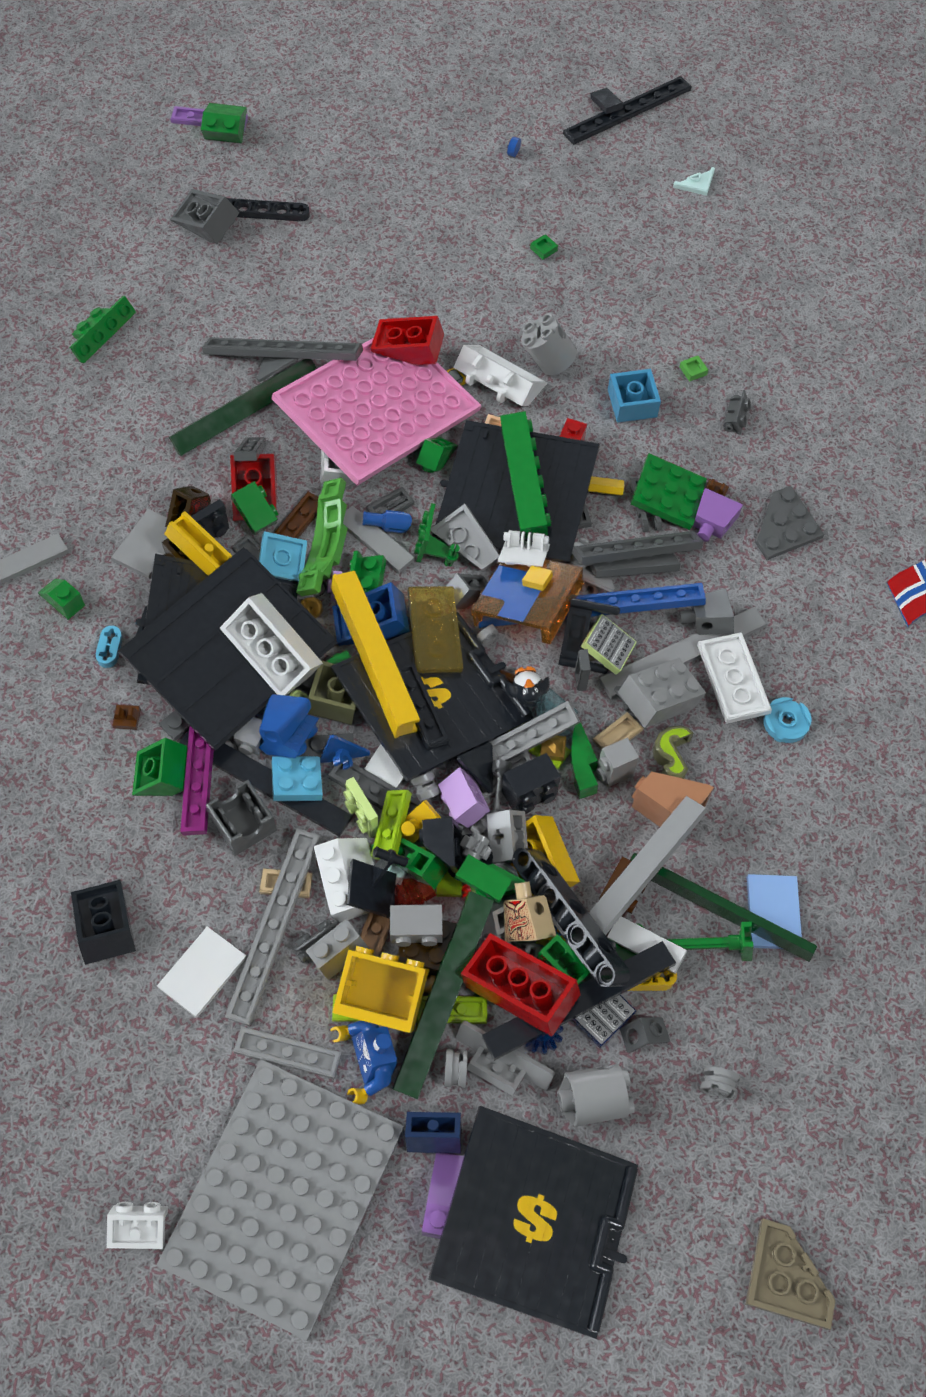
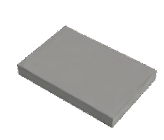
M148 509L112 555V561L150 579L155 553L165 555L162 542L168 538L164 535L167 527H165L167 517Z

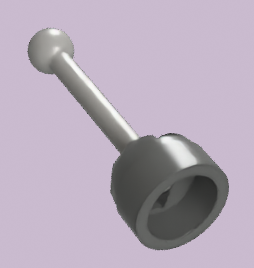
M493 760L492 772L498 778L494 809L491 813L500 812L498 809L503 776L512 767V763L509 761Z

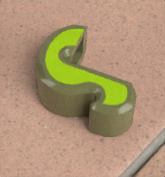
M681 725L671 726L658 734L653 746V757L658 764L663 766L661 774L685 778L688 767L676 747L691 741L694 733L689 728Z

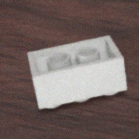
M337 838L314 846L331 916L335 920L342 922L345 919L350 920L368 914L369 912L347 905L351 860L356 859L370 865H375L371 857L372 853L368 839Z

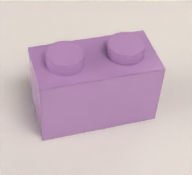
M460 767L438 784L442 792L440 795L441 799L450 809L449 816L453 817L457 824L460 823L470 828L490 812L474 777Z

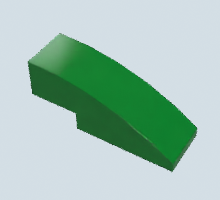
M579 723L575 725L573 731L571 769L575 789L579 799L597 794L598 783L593 771L597 769L598 760L582 724Z

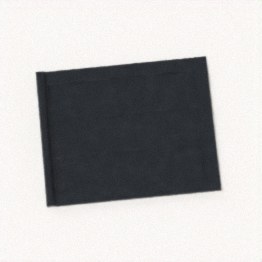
M244 547L118 650L126 661L214 751L219 749L267 706L270 696L276 694L220 629L248 597L262 593L319 659L337 644L335 638Z

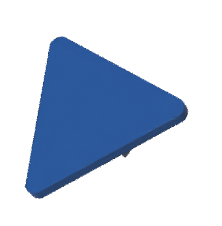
M330 735L320 757V763L333 762L334 766L343 763V769L347 770L352 767L353 758L369 756L370 750L336 735Z

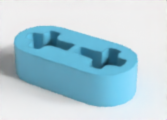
M107 626L100 634L96 659L98 664L104 668L114 666L119 658L118 650L121 648L123 636L120 629L116 626ZM115 633L116 637H113L111 644H109L108 637ZM107 650H109L111 657L104 661L102 656H106Z

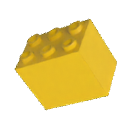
M356 946L355 950H348L332 1013L408 1033L413 1032L429 969L423 968L424 962L407 959V962L403 963L399 962L400 956L382 952L381 957L373 955L374 950Z

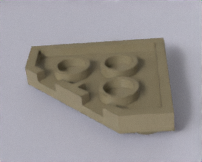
M764 1218L761 1219L745 1305L831 1330L835 1298L830 1290H827L818 1275L819 1272L795 1238L796 1235L790 1226Z

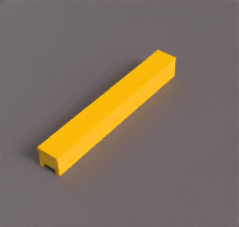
M186 511L174 522L171 521L164 533L208 576L232 557Z
M350 571L337 575L333 574L331 590L394 738L417 732L415 723L419 722L420 718L356 572Z

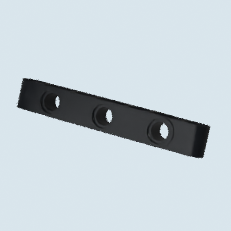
M518 848L512 857L514 867L525 882L530 881L531 893L534 896L544 895L547 898L554 925L582 964L601 986H625L630 978L628 967L558 870L550 863L541 850Z

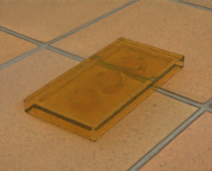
M453 586L408 587L415 665L418 672H462L463 661Z

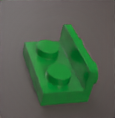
M354 551L353 557L350 560V571L356 572L364 593L382 586L387 561L384 555L363 557L359 551Z

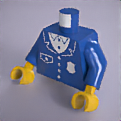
M357 1021L348 1026L332 1027L330 1031L337 1030L339 1033L338 1039L333 1040V1042L346 1041L350 1038V1035L352 1036L364 1088H350L347 1095L355 1094V1100L352 1102L363 1105L367 1102L368 1095L376 1094L391 1083V1077L397 1064V1057L388 1027H379L377 1024Z

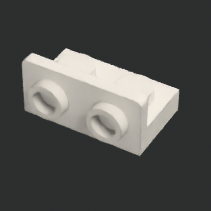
M119 1202L114 1205L107 1214V1248L163 1249L165 1245V1217L168 1213V1206H161L158 1202H149L144 1204V1206H133L131 1202Z

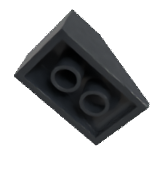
M121 879L71 892L77 940L85 965L136 951Z

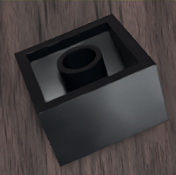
M453 817L422 820L423 828L419 829L421 844L424 843L426 850H429L430 853L435 855L456 875L464 862L463 849L460 846L462 830Z

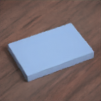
M748 874L747 893L749 911L802 937L797 876ZM751 933V941H753L754 948L783 949Z

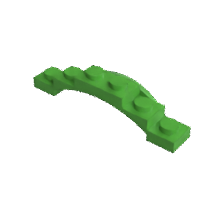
M342 477L325 481L322 492L319 495L316 527L311 551L304 569L299 573V583L296 592L301 597L320 593L322 581L330 579L332 566L339 565L348 530L343 524L347 505L342 501L346 481Z

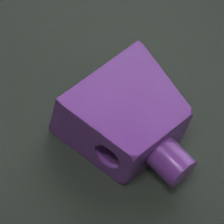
M705 488L693 527L700 529L697 535L703 542L709 541L711 535L721 539L738 519L743 504Z

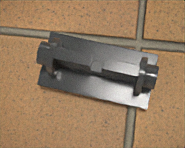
M743 390L742 396L734 395L730 398L727 409L728 413L723 424L727 432L737 430L738 434L741 435L742 428L746 427V413L751 409V401L747 398L745 390Z
M326 919L316 926L318 931L312 935L306 933L295 940L297 945L292 949L301 951L298 957L302 963L306 961L309 963L312 960L306 950L334 929L335 925L339 923L338 920L330 921V919Z

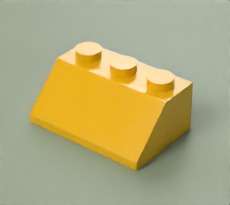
M534 815L526 821L528 848L541 850L570 888L579 883L580 880L553 816Z

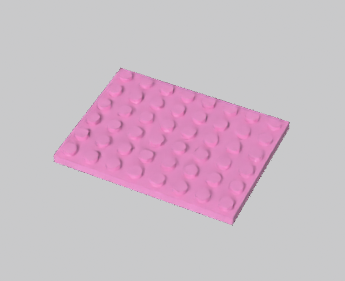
M374 338L362 344L363 352L356 361L332 360L272 394V400L357 486L423 446L425 439L438 437L480 411L481 404L438 363L414 365L373 353L370 348Z

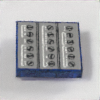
M618 995L572 1021L601 1048L637 1010L621 995Z

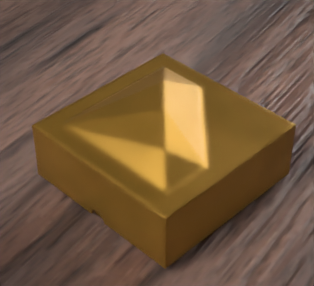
M556 735L541 744L540 756L547 753L551 760L563 761L566 736Z

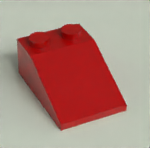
M438 316L380 319L370 350L373 353L414 365L436 364L444 338V331Z
M260 454L259 458L254 461H234V455H230L232 494L255 481L257 486L261 485L267 494L265 499L268 504H273L277 510L275 455ZM232 501L233 521H243V517Z

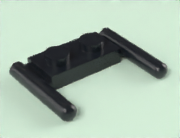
M571 598L558 665L575 668L578 651L584 650L581 645L588 634L592 611L619 615L620 608L618 606ZM590 662L592 672L606 674L609 670L603 664Z

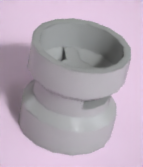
M433 770L411 780L412 785L417 788L416 795L419 801L432 798L441 793L439 786L434 782L435 775Z

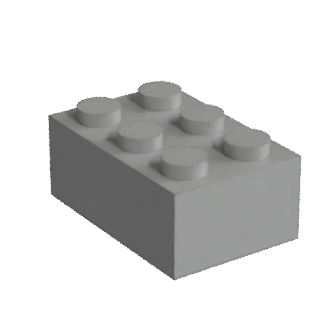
M680 658L629 675L618 691L644 728L694 709L706 694L705 690Z

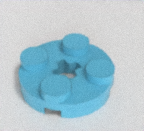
M789 697L778 698L770 703L772 711L771 714L764 715L763 724L768 734L777 742L794 743L803 739L808 733L812 718L808 708L800 702L798 704L792 701L793 698ZM783 716L793 721L790 724H786L782 721Z

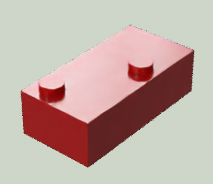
M491 933L461 972L466 988L550 1036L554 1035L581 995L576 979Z

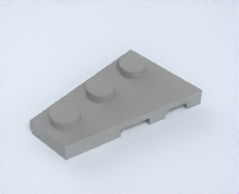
M463 504L430 530L450 546L458 544L460 547L458 552L483 571L498 562L500 554L466 504Z

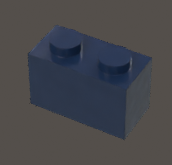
M407 1112L405 1130L407 1152L461 1153V1113Z

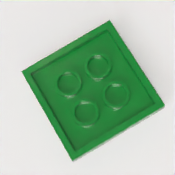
M648 453L630 505L690 530L695 521L707 478Z

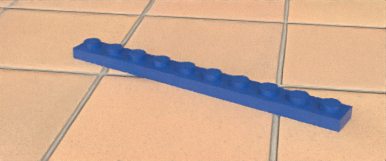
M694 583L535 600L523 622L497 616L504 603L477 606L479 628H484L491 624L494 626L567 619L571 598L618 606L620 608L619 614L706 605V597L703 584ZM592 611L591 617L611 614Z

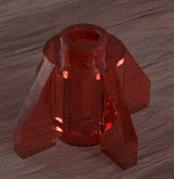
M407 878L398 882L395 887L394 905H424L425 901L427 902L435 897L436 893L432 886Z

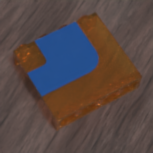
M545 559L543 567L540 568L552 570L553 577L545 590L541 591L525 587L522 584V579L530 567L521 564L507 565L499 562L495 573L490 575L487 586L481 590L479 599L471 607L474 626L477 627L482 622L483 616L541 629L542 643L551 644L569 612L571 598L577 597L584 584L583 567Z

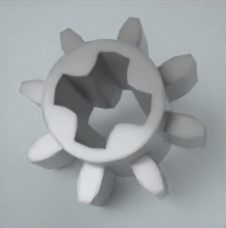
M473 832L470 837L465 835L460 843V846L464 849L462 855L467 857L470 854L478 860H487L492 851L488 846L490 840L476 832Z

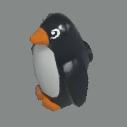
M531 666L518 668L515 670L513 684L505 683L508 695L516 698L524 707L536 706L542 696L548 692L550 686L549 677H545L542 680L536 673V669Z

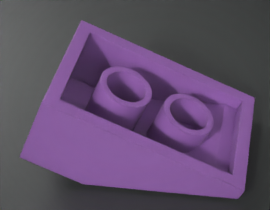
M436 1153L422 1236L441 1238L464 1156Z

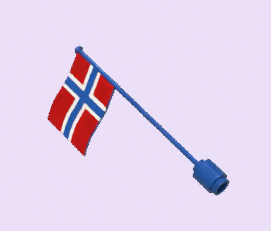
M925 559L899 572L887 582L907 627L926 614Z

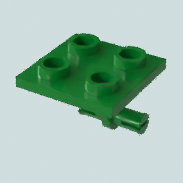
M431 503L429 511H424L422 522L419 525L417 534L419 537L414 549V554H418L416 562L421 563L423 554H428L446 559L444 564L445 566L449 564L450 567L457 561L460 547L458 544L456 546L452 544L449 547L430 535L436 505Z

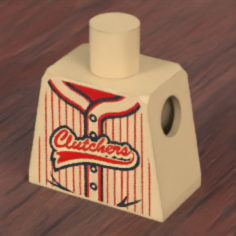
M530 881L515 883L516 898L505 900L503 903L505 941H531L556 936L547 898L544 895L532 896Z

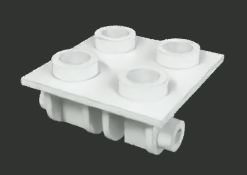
M509 530V532H504L503 540L505 543L498 562L507 565L521 564L528 567H543L550 547L548 536L533 533L532 542V532H529L528 540L525 541V532H522L520 541V531Z

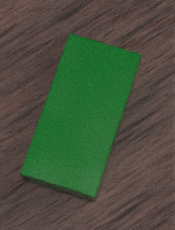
M468 854L455 875V878L497 903L501 901L512 882V879Z

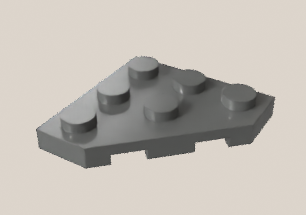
M792 486L772 493L756 542L766 560L824 537V533Z

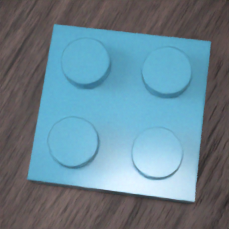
M264 531L261 540L259 562L275 578L299 582V573L304 569L307 540Z
M272 756L273 801H322L323 792L319 756H297L296 758Z

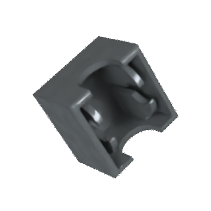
M249 780L238 785L236 793L229 799L219 801L216 798L206 804L211 821L234 856L277 831L273 815Z

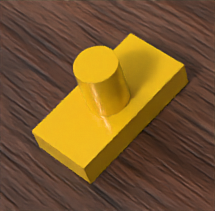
M427 800L423 801L408 814L406 821L401 826L402 838L413 844L420 839L419 829L423 828L422 820L441 818Z

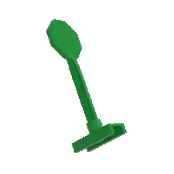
M741 922L739 935L714 938L666 939L685 950L729 948V950H740L742 961H752L754 945L753 941H751L752 922ZM616 944V952L623 961L636 955L634 952Z

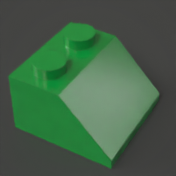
M209 103L203 111L201 132L204 139L242 144L247 107Z
M163 738L137 751L132 795L173 796L184 791L188 746L168 738Z

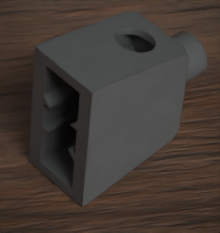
M726 588L705 593L706 605L691 606L690 610L679 611L681 624L694 623L696 633L699 635L734 634V615Z

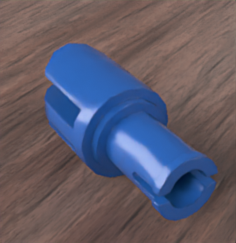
M386 510L383 514L363 512L362 525L379 526L384 529V532L406 533L412 523V517L405 512Z

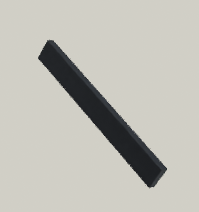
M679 76L623 102V109L609 114L601 112L563 130V135L575 145L691 91L692 86Z
M189 730L179 743L188 746ZM225 743L213 752V766L242 782L249 780L254 789L273 799L272 770ZM323 798L322 801H277L338 837L341 836L352 819L350 813Z
M661 941L623 961L630 972L629 981L625 986L603 987L597 983L594 977L579 984L581 995L560 1026L675 966L676 961L664 942ZM516 1017L483 1034L482 1039L495 1061L546 1033Z

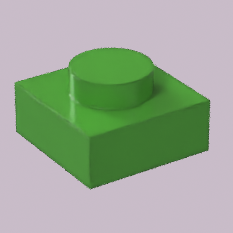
M699 355L680 362L679 368L689 382L708 374V368Z

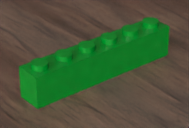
M526 411L500 415L520 533L525 532V539H528L529 532H532V538L533 533L545 534L546 536L548 535L547 527L551 526L550 514L544 511V507L548 506L546 494H541L540 489L544 488L542 475L537 474V469H540L539 457L534 456L533 451L537 450L535 437H530V432H533L532 420H527Z

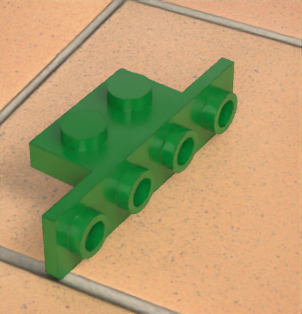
M122 296L111 308H95L90 312V316L76 326L77 329L72 335L77 341L69 348L79 362L85 363L136 313L126 296Z

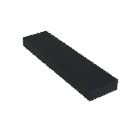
M410 663L397 667L420 718V721L415 723L426 750L449 744L448 734L415 664Z

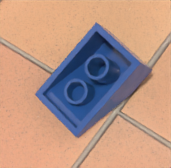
M392 582L365 593L385 640H390L410 632L404 594ZM338 604L332 606L337 644L339 646L354 644Z

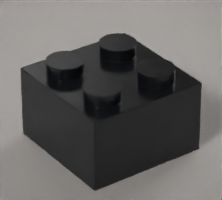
M545 753L505 772L502 793L512 810L525 811V814L535 808V805L541 802L548 804L556 798L561 776L548 754Z

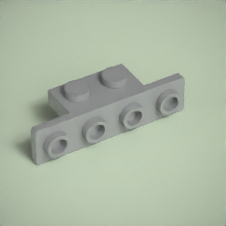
M465 1020L462 1022L456 1039L477 1051L471 1059L467 1070L512 1096L523 1078L545 1091L548 1089L555 1075L553 1070L518 1050H514L494 1061L482 1039V1035L487 1032Z

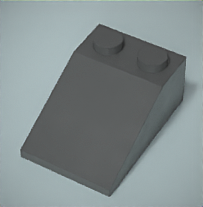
M191 189L170 220L203 239L218 244L224 238L228 228L235 222L239 212L225 196Z

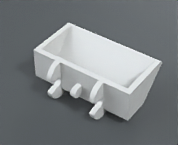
M463 345L453 367L467 375L466 384L471 386L478 381L498 392L496 400L500 403L510 399L521 406H529L547 385V382L481 345Z

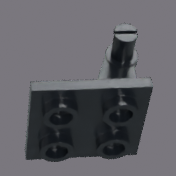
M376 846L373 849L372 856L380 858V860L375 865H370L356 859H352L350 862L347 905L390 919V905H394L396 873L387 870L393 863L402 867L407 866L408 857L396 854L395 850L389 849L387 851Z

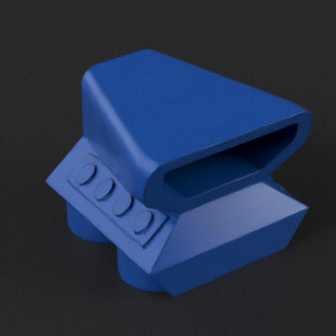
M272 694L268 700L259 729L263 741L258 748L267 755L296 758L302 755L307 749L306 740L312 738L318 731L316 724L319 718L307 715L311 709L310 700L305 697Z

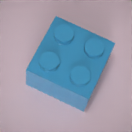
M651 369L610 374L608 393L617 423L658 417L661 400Z

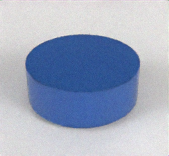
M511 138L507 150L508 156L515 158L520 150V138Z

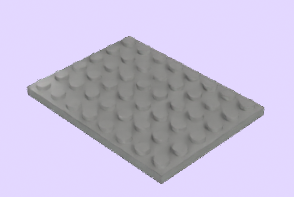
M260 1059L157 1266L308 1341L400 1139L404 1126Z

